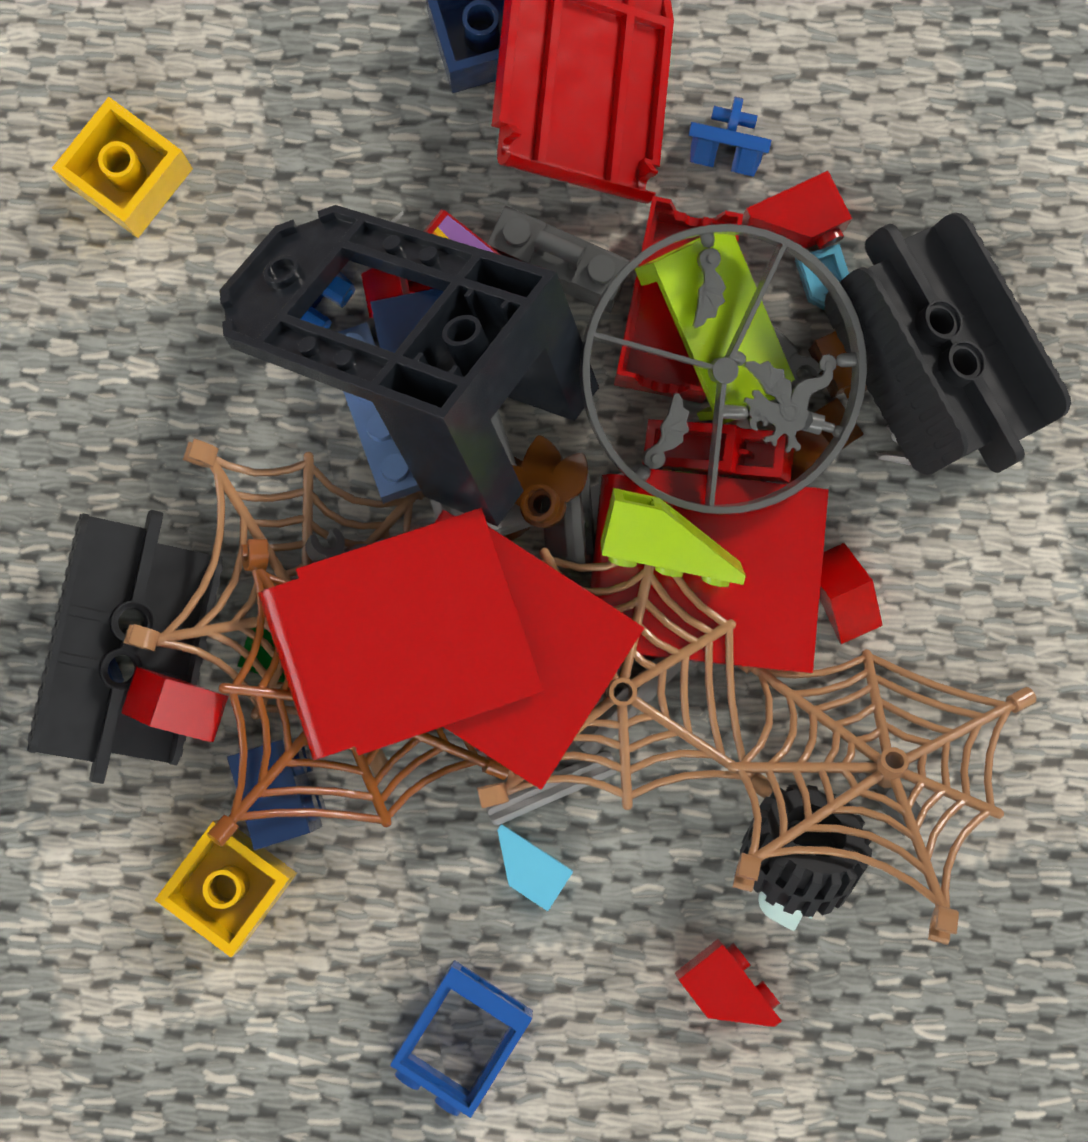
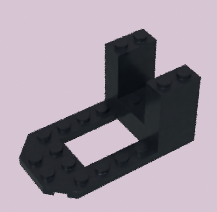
M338 205L319 210V219L298 226L294 220L276 225L219 290L220 304L225 311V321L222 322L223 336L230 347L373 402L424 497L463 513L482 507L486 522L498 527L524 490L491 422V418L507 397L575 421L584 409L580 385V358L583 342L557 272ZM349 261L444 291L395 353L301 320L302 316ZM590 364V382L593 397L599 389V385Z

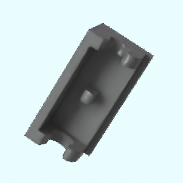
M589 472L582 492L566 503V511L562 519L556 525L544 528L545 548L549 550L552 557L578 564L593 563L595 534ZM549 497L541 500L542 513L547 512L551 506Z

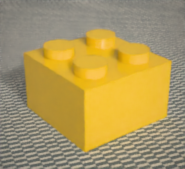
M110 97L105 100L52 167L69 188L137 238L140 237L193 170L181 149Z
M216 820L210 824L155 898V901L229 957H233L244 947L295 878L297 872L265 848L254 850L251 838L239 829L220 847L207 836V833L219 821Z

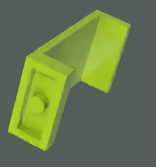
M714 234V246L710 248L720 253L721 261L715 268V271L721 276L726 287L722 293L725 302L718 307L716 318H707L704 325L698 328H694L692 325L698 305V289L704 283V274L698 266L697 257L701 251L708 249L703 247L700 237L634 269L641 286L654 282L658 283L689 357L709 364L716 358L725 357L757 289L735 235ZM761 300L738 351L746 356V362L755 361L761 364L769 361L774 368L784 369L785 378L792 382L795 378ZM743 365L738 366L739 371L736 379L726 385V405L745 407L747 405L744 402L745 397L754 398L751 394L752 390H759L769 401L775 399L774 396L765 394L759 381ZM693 366L710 404L709 407L697 412L700 421L713 420L717 383L709 378L707 369ZM723 419V424L729 423L734 420Z

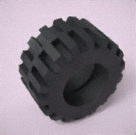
M797 784L788 785L786 791L780 788L785 801L788 830L805 819L802 794ZM807 785L813 814L827 804L826 794L818 791L817 786ZM773 792L770 797L766 796L760 805L762 823L758 850L779 837L780 819L777 801ZM831 814L818 824L842 825L863 830L865 822L860 815ZM754 818L741 842L743 845L740 849V854H748L752 840ZM804 832L782 847L796 846L795 844L812 847H831L858 852L872 857V848L869 847L871 840L837 832ZM791 854L770 857L761 862L758 881L754 882L753 889L756 893L762 891L767 896L765 901L772 906L775 903L784 906V912L794 914L796 910H799L803 917H813L816 911H818L823 916L831 913L834 907L839 908L845 903L868 865L854 859L826 854H815L816 856L810 854Z

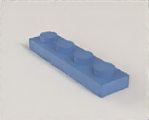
M367 322L338 332L375 346ZM343 391L383 504L421 491L373 402Z

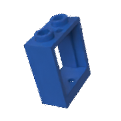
M454 960L395 1053L390 1066L397 1070L395 1073L397 1079L408 1087L419 1090L422 1086L436 1095L435 1102L446 1112L454 1116H459L460 1112L471 1118L533 1019V1010ZM451 989L509 1026L470 1090H467L411 1053Z

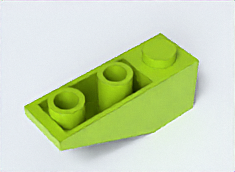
M613 488L601 538L602 555L609 557L608 560L623 567H636L637 563L655 566L657 572L671 577H682L683 573L702 576L701 579L704 582L718 587H728L730 582L744 585L746 575L741 562L661 498Z

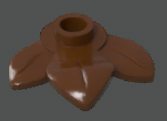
M536 436L526 451L521 467L512 465L524 490L515 504L520 506L523 518L530 525L537 528H549L556 525L565 514L566 503L577 497L586 484L588 476L586 456L583 453H576L563 459L561 453L551 441L544 436ZM549 497L551 501L549 510L545 513H540L538 508L540 501L543 498Z

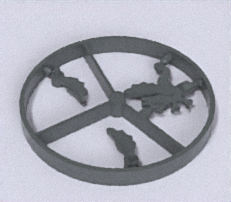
M734 224L707 225L673 234L653 244L628 262L610 281L598 299L585 330L580 358V385L584 408L590 426L609 459L625 476L646 492L670 504L688 510L715 514L743 513L776 504L796 494L821 475L840 453L856 424L863 402L867 374L866 349L857 313L849 296L832 272L815 255L782 235L761 228ZM714 234L741 235L776 246L725 357L716 358L709 364L596 332L600 317L619 284L643 260L672 243L700 236L703 247L708 248L701 251L697 257L698 266L704 274V283L698 289V305L692 325L694 328L704 325L707 318H716L718 307L725 302L722 293L726 287L721 276L715 271V268L721 261L720 253L710 248L714 246ZM785 251L806 265L827 288L842 315L851 348V353H842L836 359L830 354L823 355L819 361V368L824 371L822 376L805 379L797 383L793 391L791 390V380L785 378L784 369L774 368L769 361L761 364L755 361L746 362V356L738 351ZM594 338L707 369L709 378L717 383L705 504L685 501L670 496L646 482L651 473L649 468L658 469L663 466L665 462L664 452L674 449L683 443V435L689 431L686 421L690 412L683 407V399L679 393L673 394L668 414L660 426V439L654 446L648 448L643 453L642 459L646 466L643 465L634 472L616 453L599 422L592 397L590 360ZM836 364L840 367H852L851 389L847 407L840 425L837 426L826 422L824 415L807 411L811 394L830 384ZM743 365L759 381L765 394L774 396L777 403L770 402L759 390H752L751 394L754 398L745 397L744 402L749 406V410L744 406L726 405V385L736 379L739 371L738 366ZM749 415L751 417L749 426L756 431L758 430L756 422L760 420L763 426H767L768 423L773 424L775 427L773 435L765 436L763 441L764 443L771 441L772 446H776L778 438L782 434H786L788 436V443L784 450L786 453L790 452L792 448L795 451L800 450L801 445L795 437L796 432L799 430L820 435L822 430L833 434V439L812 466L783 488L750 501L735 504H714L723 419L744 420Z

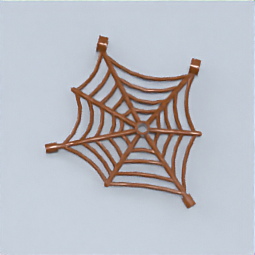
M248 539L247 544L241 545L243 568L245 571H252L257 594L258 616L252 648L243 667L232 684L221 683L218 687L221 693L229 694L237 721L240 759L238 785L231 813L229 816L223 815L207 833V836L214 843L222 847L239 828L236 824L238 821L274 817L348 819L382 824L383 827L387 828L392 824L391 818L411 796L427 784L448 773L478 765L482 767V772L501 780L507 778L509 769L489 756L479 755L475 747L464 740L463 742L467 749L450 743L442 727L435 729L439 738L429 733L412 737L410 741L391 756L375 777H373L369 765L380 749L369 752L365 757L364 754L358 756L355 747L349 748L357 766L321 759H293L303 746H308L304 731L292 743L290 721L284 700L293 701L286 679L280 689L267 688L280 661L276 648L271 664L259 685H241L258 654L264 633L265 615L258 593L264 589L274 587V584L280 585L288 581L266 572L269 558L267 539ZM238 695L255 698L262 723L263 756L258 782L243 800L248 748L245 720ZM263 698L276 700L283 725L285 752L269 770L268 766L271 755L270 723ZM420 742L434 747L410 762L392 779L380 794L377 786L405 754ZM443 751L464 759L463 761L447 765L419 780L406 790L387 811L384 804L397 785L421 763ZM306 766L328 768L361 775L368 792L337 787L312 786L267 788L285 767ZM306 794L333 795L372 801L378 815L317 808L247 811L261 797Z

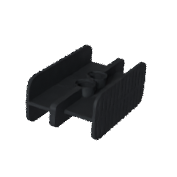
M962 213L946 215L934 226L905 239L894 224H887L877 229L865 241V251L873 266L857 268L840 281L857 313L863 332L867 364L866 388L874 398V402L879 407L884 420L887 421L889 429L896 437L898 445L904 451L906 459L909 460L913 469L924 475H931L977 449L988 468L995 473H999L1024 459L1025 452L1019 440L1065 416L1071 405V396H1069L1067 386L1061 380L1059 372L1053 366L1052 360L1044 350V346L1038 340L1036 332L1030 326L1029 320L1021 310V306L1015 300L1013 292L1007 286L1006 280L999 272L998 266L992 260L991 254L984 246V242L976 232L975 226ZM828 291L825 297V313L830 320L832 328L835 329L840 342L843 343L845 351L851 353L849 336L836 302Z
M150 510L148 512L144 528L96 518L82 513L76 523V532L72 539L68 567L65 570V580L62 583V593L58 601L59 607L55 614V624L51 632L52 638L48 645L49 651L44 663L45 669L42 672V682L37 694L38 700L35 703L31 731L28 734L27 751L30 753L38 752L90 761L92 766L89 780L93 783L104 784L111 753L166 762L177 766L183 754L184 742H186L187 736L150 727L121 713L136 667L197 685L200 677V667L203 663V658L188 652L163 647H156L155 651H149L123 643L126 635L120 630L118 620L125 610L130 608L136 609L144 618V627L162 633L184 610L198 589L211 560L210 554L157 543L163 520V512ZM221 555L207 590L188 618L176 630L194 627L214 607L217 598V588L220 585V574L223 570ZM207 636L180 640L178 642L204 650L207 645ZM125 655L134 664L133 675L125 682H114L108 674L109 663L113 658Z

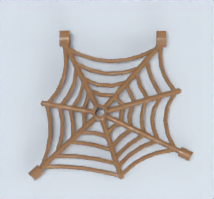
M194 438L193 442H188L183 460L201 467L210 468L215 480L217 530L210 563L198 589L184 610L162 633L137 624H129L123 643L149 651H155L156 647H163L195 654L215 664L234 680L238 672L223 660L199 647L178 641L208 636L233 648L247 659L249 655L248 650L237 641L220 633L239 630L254 640L256 632L250 628L257 626V617L245 619L243 617L256 602L255 583L247 602L231 621L208 625L224 608L239 581L243 566L241 545L247 544V532H250L253 539H266L259 527L281 528L302 523V540L281 544L268 543L269 565L277 577L289 582L292 581L290 577L297 575V568L312 564V559L308 557L305 550V543L313 531L327 539L330 533L313 521V503L325 516L342 526L356 529H376L366 541L345 539V547L360 543L369 545L381 538L390 537V528L403 514V533L410 531L413 503L417 499L422 500L424 498L422 491L383 504L379 500L355 497L333 485L314 465V455L311 452L304 453L303 461L274 469H254L231 463L218 457L219 449ZM222 468L254 477L279 476L303 469V488L275 494L240 492L235 490ZM313 474L330 492L353 504L376 508L397 507L383 522L363 523L345 519L328 509L313 492ZM225 492L240 516L239 551L231 580L217 604L194 627L176 630L188 618L207 590L218 565L224 538ZM303 496L302 515L280 520L253 519L242 500L275 502ZM302 548V563L295 568L285 570L274 552ZM265 618L264 629L270 632ZM262 637V647L273 657L274 647ZM255 658L252 666L263 678L267 670ZM280 661L267 688L280 689L283 682H278L283 672ZM244 680L241 685L249 684ZM248 696L254 704L250 714L251 718L257 720L260 716L255 698ZM263 698L267 712L279 713L277 705L267 704L269 698ZM285 706L287 714L298 716L294 706ZM380 748L369 765L374 776L388 761L382 748Z
M542 548L539 551L541 561L560 572L558 566L579 572L603 571L618 566L610 561L605 563L578 564L552 557L547 548ZM644 565V569L628 581L608 588L583 587L595 596L611 595L628 589L641 580L638 596L614 608L620 612H625L635 607L632 620L645 627L642 621L646 608L664 626L690 643L679 650L658 639L645 627L641 634L654 646L672 655L657 664L646 660L636 649L637 639L622 663L620 675L618 676L616 673L606 688V698L594 707L573 741L598 742L618 749L620 763L599 755L575 751L566 752L561 759L593 762L616 770L621 774V788L590 777L576 775H551L546 782L586 784L621 797L622 806L625 810L632 808V799L664 785L689 779L715 777L741 780L738 773L706 770L683 772L656 779L632 790L631 783L632 773L656 762L681 757L712 758L727 769L729 763L735 762L726 756L716 716L713 687V641L724 634L727 698L733 737L739 762L746 756L735 699L733 629L736 627V622L732 619H724L705 605L688 587L682 577H673L691 602L700 611L717 622L719 626L712 629L690 616L668 595L653 574L655 566ZM650 586H653L662 600L685 622L705 633V635L700 638L694 637L659 611L648 600ZM705 647V687L708 714L716 748L693 734L689 715V657ZM635 659L648 670L630 680L632 665ZM680 661V699L684 727L670 718L665 697L667 669ZM658 676L657 696L661 712L637 696V688ZM619 683H624L628 688V696L622 701L617 700L614 696V688ZM631 704L644 714L628 719L627 706ZM613 705H617L618 721L598 719ZM655 720L668 729V731L647 736L629 745L628 728L637 723ZM588 726L618 729L619 741L602 735L580 733ZM679 736L698 749L676 750L657 754L630 765L631 752L653 742ZM509 770L506 782L477 787L481 807L487 808L509 802V795L534 787V785ZM747 773L755 792L764 799L766 796L769 797L773 790L768 778L761 773Z
M868 649L863 650L861 656L837 666L813 670V674L738 667L746 674L752 672L759 677L765 695V725L757 744L740 762L728 764L729 772L738 773L745 785L751 800L754 817L751 845L748 854H740L733 887L752 892L754 882L758 881L761 862L770 857L791 854H826L854 859L889 873L912 886L935 904L936 907L932 913L929 926L928 940L948 945L950 933L957 934L959 920L958 910L950 908L949 893L951 870L956 855L966 837L989 815L997 819H1001L1004 816V811L994 804L992 787L994 752L1001 729L1011 711L1017 713L1035 704L1037 699L1034 691L1029 687H1025L1007 696L1006 702L972 694L932 681L873 655ZM863 663L865 669L845 681L814 689L792 690L776 678L821 677L845 671ZM874 663L932 689L995 708L986 713H980L948 705L912 692L876 675ZM864 678L867 679L868 685L864 688L828 703L814 706L803 698L828 694L847 688ZM878 684L909 699L942 711L973 719L955 729L934 724L882 699ZM770 685L786 697L790 711L789 733L782 749L768 762H751L764 748L773 726V699L769 689ZM870 693L872 704L856 715L835 721L823 712L848 704ZM795 705H797L809 714V740L802 756L797 762H779L790 751L797 735V713ZM883 708L909 722L942 733L943 735L929 740L907 734L886 722ZM872 712L874 713L877 728L871 733L856 737L844 728V726L858 722ZM999 718L993 729L986 752L984 770L986 802L970 795L968 767L971 748L981 727ZM817 721H819L833 732L832 748L824 762H807L816 744ZM888 732L904 741L922 746L905 753L899 748L891 747ZM970 733L963 748L960 770L962 792L950 787L948 768L950 743ZM879 737L882 754L871 748L866 742L873 741ZM840 738L848 743L847 755L842 762H833L839 752ZM941 747L942 784L927 778L925 770L927 754ZM855 749L873 762H852L855 757ZM918 760V774L907 769L909 764ZM747 773H766L778 805L780 819L779 837L759 850L762 817L758 797ZM774 773H793L802 794L805 819L789 830L785 801ZM801 773H818L824 787L827 804L813 814L809 792ZM827 773H841L847 779L851 788L834 799ZM851 773L872 774L857 783ZM901 778L916 784L908 799L901 783ZM875 784L883 788H892L897 802L885 795L868 791V789ZM926 788L935 792L923 804L915 820L911 809L922 789ZM858 796L882 802L902 814L906 827L889 815L864 807L844 805ZM943 796L956 801L942 814L931 831L927 846L925 847L919 830L928 811ZM966 805L980 811V813L962 829L951 846L943 867L942 885L940 888L931 863L936 840L948 820ZM831 814H860L885 822L911 839L918 859L903 847L872 832L842 825L818 823ZM804 832H837L869 839L899 854L922 872L929 890L914 878L889 864L858 852L831 847H782Z

